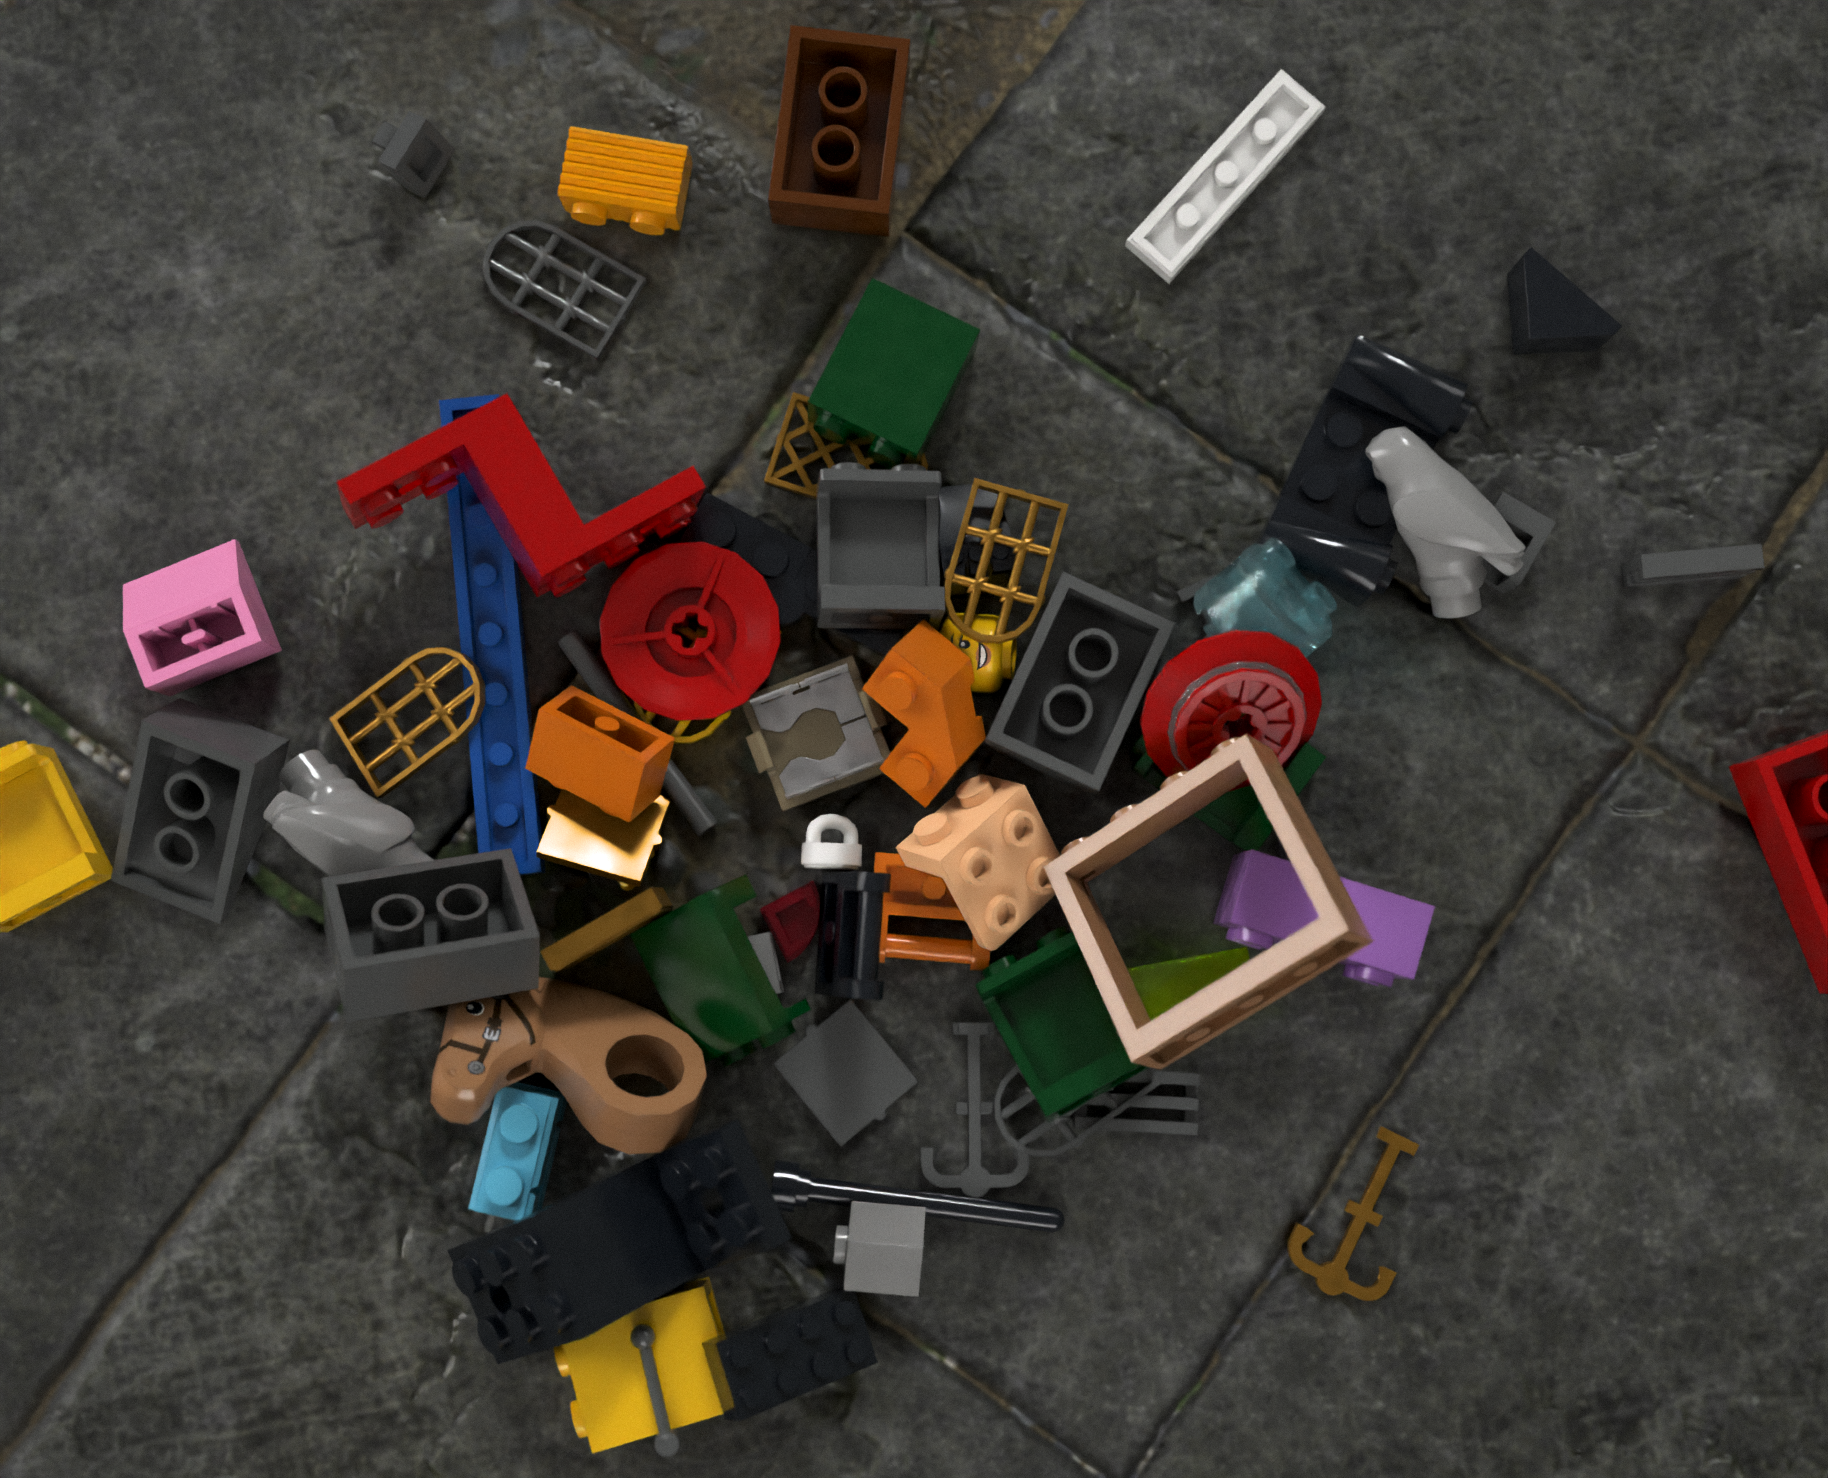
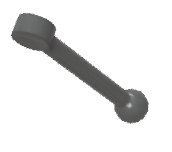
M640 1324L631 1331L630 1340L632 1345L640 1351L659 1432L656 1436L654 1447L659 1455L671 1457L679 1449L681 1443L680 1436L677 1431L671 1429L652 1351L655 1332L649 1325Z

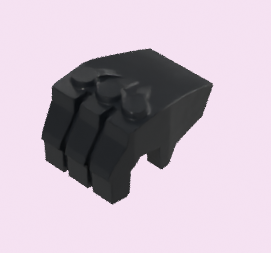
M973 484L940 488L939 556L944 586L946 581L944 573L951 563ZM981 489L977 490L968 525L988 530L998 494ZM1003 511L999 528L1003 530L1001 534L1011 537L1010 528ZM965 534L954 573L975 579L984 544H980L981 538ZM994 543L985 576L989 577L987 583L1007 588L1014 564L1012 547ZM951 583L950 599L966 598L970 594L967 593L969 587ZM983 591L980 596L989 595V593Z

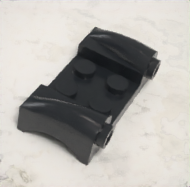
M1357 334L1349 344L1250 557L1261 562L1283 567L1314 580L1356 607L1365 602L1373 591L1383 595L1398 566V562L1389 558L1393 549L1390 543L1397 530V525L1389 504L1387 488L1383 482L1376 479L1372 461L1366 456V448L1372 439L1382 431L1405 426L1434 450L1436 443L1443 438L1447 431L1457 434L1465 422L1473 401L1464 398L1468 384Z

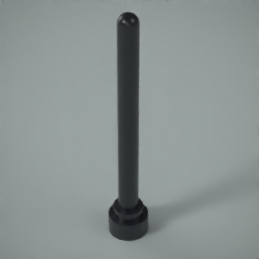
M775 1160L771 1193L780 1211L794 1212V1206L807 1208V1202L851 1207L852 1201L926 1207L925 1217L1044 1232H1057L1063 1227L1065 1222L1063 1213L1054 1207L811 1177V1170L799 1169L800 1163Z

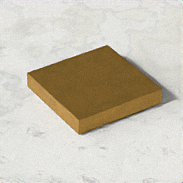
M651 887L540 951L551 971L555 970V972L571 968L672 910L670 907L673 904L663 887Z

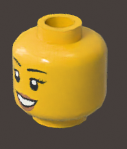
M956 613L961 621H963L965 613ZM975 614L971 629L980 634L994 635L999 616ZM946 617L940 633L971 659L975 682L970 686L971 692L995 693L1001 688L1004 679L1013 680L1016 667L1017 639L1001 644L979 643L961 634L949 620V617ZM1006 627L1005 634H1006V633H1009V632H1012V631H1007V627Z

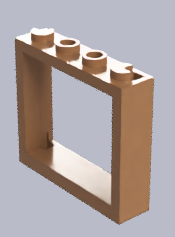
M1248 734L1220 743L1211 752L1210 758L1190 771H1183L1170 776L1161 784L1160 791L1140 804L1129 805L1118 810L1110 818L1108 825L1090 837H1082L1068 843L1062 849L1061 856L1044 866V870L1131 1062L1162 1070L1374 942L1273 749ZM1249 779L1320 918L1151 1021L1087 883Z

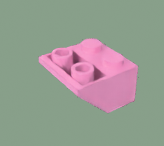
M236 539L123 584V632L146 689L170 697L282 651L240 543Z

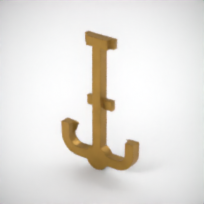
M1382 1126L1379 1127L1375 1137L1387 1144L1359 1204L1350 1199L1347 1201L1344 1211L1353 1216L1332 1261L1319 1265L1304 1257L1302 1244L1314 1235L1307 1227L1296 1222L1288 1239L1287 1250L1293 1264L1300 1270L1314 1276L1318 1288L1328 1295H1339L1342 1292H1346L1360 1300H1377L1387 1293L1397 1274L1385 1266H1379L1377 1280L1374 1284L1365 1287L1349 1280L1348 1272L1345 1269L1366 1222L1378 1227L1383 1216L1372 1210L1400 1150L1414 1156L1419 1147L1418 1144Z

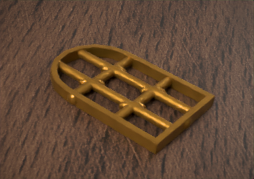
M974 478L951 563L944 573L946 579L945 608L949 620L961 634L979 643L1001 644L1017 639L1031 627L1040 607L1045 603L1046 597L1044 593L1069 504L1030 494L1022 489L1016 490ZM978 489L998 494L988 530L968 525ZM1007 497L1030 503L1021 539L1001 534L1003 530L999 526ZM1040 506L1060 512L1050 548L1033 543L1035 538L1031 537ZM965 534L981 538L980 544H984L975 579L954 573ZM994 543L1013 547V553L1016 554L1007 588L987 583L989 577H985ZM1027 552L1047 557L1037 596L1019 592L1022 587L1018 586ZM951 583L969 587L967 593H970L963 621L956 615L950 599ZM981 591L1001 596L999 602H1003L994 635L980 634L971 629ZM1013 601L1033 605L1034 608L1028 620L1015 631L1005 634Z
M447 647L426 648L404 659L399 666L329 719L376 797L384 798L450 747L458 744L479 722L485 706V683L479 668L467 655ZM447 654L455 657L428 678L418 664L433 655ZM463 664L469 670L473 684L443 705L434 689L438 688L437 683ZM411 670L418 681L414 683L415 688L388 708L379 693L407 671ZM425 693L434 707L430 711L432 715L404 735L395 718L399 717L397 713ZM474 695V705L469 718L458 729L451 716L455 714L454 710ZM369 700H372L379 711L374 714L376 718L351 736L343 720ZM442 720L450 736L421 758H418L412 748L415 745L414 740ZM386 723L395 739L391 740L392 745L370 762H367L357 743ZM402 750L411 765L382 786L373 771Z

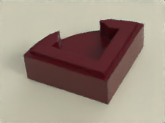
M814 881L760 908L787 963L796 959L812 942L819 926L821 903Z

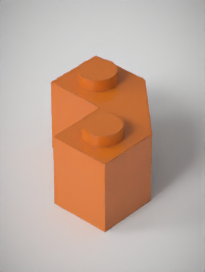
M923 619L892 647L862 690L909 729L879 769L926 808L957 775L986 739L982 716H976L970 688L975 682L971 659Z

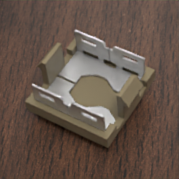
M853 655L757 691L742 705L753 734L746 737L756 767L759 773L768 772L783 812L885 774L879 768L890 755V751L882 734L881 727L888 723L881 705L862 690L864 684Z

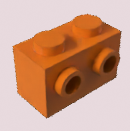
M571 685L539 708L525 769L548 780L553 786L567 790L598 806L603 812L630 823L660 796L675 738Z

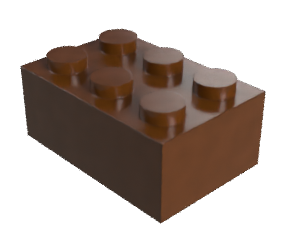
M790 25L768 195L773 224L889 237L910 72V39Z

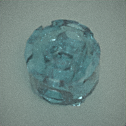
M1272 537L1263 545L1254 543L1246 548L1233 563L1203 585L1194 595V607L1197 615L1207 609L1212 619L1203 627L1208 637L1232 630L1270 632L1297 646L1305 657L1333 636L1332 622L1329 615L1337 609V604L1332 594L1321 583L1317 581L1309 583L1301 572L1294 567L1296 562L1290 550L1281 541Z

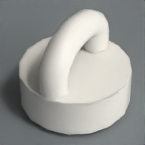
M838 814L820 815L810 822L806 831V843H802L801 865H804V868L858 870V867H861L862 845L858 844V830L853 822L847 817ZM826 829L839 830L844 835L843 843L821 842V833Z

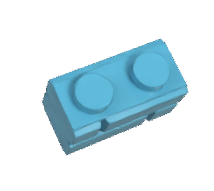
M517 1082L502 1088L496 1093L468 1209L516 1221L542 1209L560 1133L557 1122L563 1120L567 1100L561 1092Z

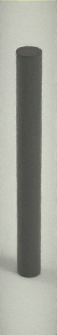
M574 630L564 636L558 642L559 647L598 699L643 721L580 633ZM670 758L662 788L698 837L714 828L718 822Z

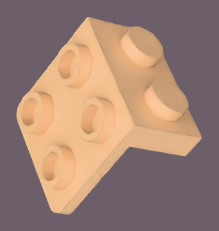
M979 773L977 776L964 781L957 788L956 794L935 813L918 821L913 828V832L896 846L905 866L943 878L978 945L990 951L998 949L1056 895L1044 870V866L1058 858L1060 854L1024 784Z

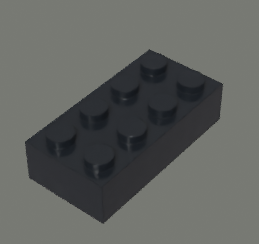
M844 1287L833 1289L702 1342L725 1420L739 1422L878 1363L856 1292L846 1291Z

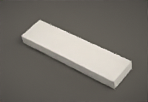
M1281 69L1130 235L1125 247L1169 284L1316 122L1326 106Z

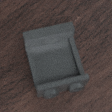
M852 462L833 465L830 469L825 468L819 471L816 490L817 628L913 629L924 619L936 630L939 629L945 612V586H940L938 496L942 485L941 472L926 471L925 467L917 464H901L893 467L891 470L866 469L861 464Z

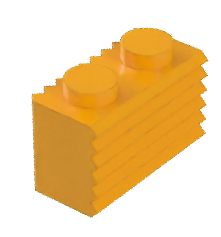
M570 126L569 138L567 139L566 151L564 152V162L562 163L560 184L558 186V197L564 210L571 213V217L574 220L584 224L601 226L606 224L607 219L623 220L629 223L631 229L648 235H662L667 228L674 231L681 230L693 165L689 146Z

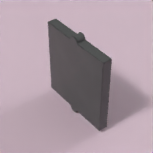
M851 999L819 1026L809 1025L806 1028L807 1036L773 1063L840 1146L844 1145L873 1119L883 1120L886 1116L885 1109L919 1082Z

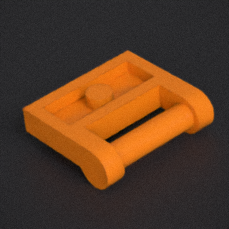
M875 852L874 872L891 874L890 893H884L879 963L885 964L886 957L970 964L971 971H983L988 967L990 950L980 947L973 934L972 940L887 933L889 915L965 921L942 877L905 866L899 854Z

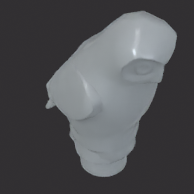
M1407 427L1386 429L1372 439L1366 448V456L1372 461L1376 479L1383 482L1387 488L1389 504L1398 532L1415 558L1420 577L1419 585L1424 593L1430 596L1433 615L1438 618H1459L1478 612L1482 608L1479 588L1484 583L1487 575L1483 560H1487L1504 575H1513L1523 567L1524 563L1521 557L1524 555L1525 545L1515 536L1506 521L1486 497L1458 470L1445 462L1424 440Z
M309 750L291 759L280 771L279 779L288 791L280 792L272 800L263 813V818L273 825L272 828L297 853L328 876L433 860L420 850L414 842L412 834L415 827L408 816L362 791L353 779L347 778L337 765L329 764L321 751Z

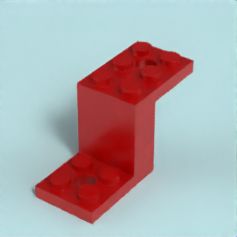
M508 393L337 481L342 507L353 527L357 529L368 523L371 529H376L402 515L404 509L401 505L423 494L426 500H430L448 492L459 483L456 476L464 472L536 597L551 590L555 598L582 585L587 580L584 574L597 564L604 561L608 569L627 561L640 551L637 545L652 534L657 533L659 538L663 540L686 528L692 523L690 516L698 511L697 504L706 488L693 465L584 524Z

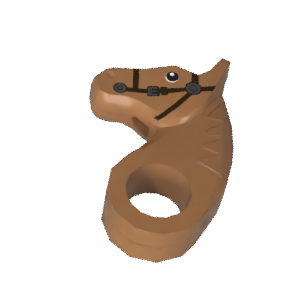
M539 977V988L449 1005L432 1077L430 1103L443 1119L451 1123L468 1125L476 1122L486 1112L495 1094L502 1088L517 1083L536 1072H541L555 1084L570 1104L581 1124L598 1143L626 1154L661 1153L687 1137L698 1114L707 1072L703 1052L686 1032L654 1011L601 990L552 978ZM623 1074H642L651 1076L663 1083L670 1092L654 1097L636 1096L617 1087L611 1079Z

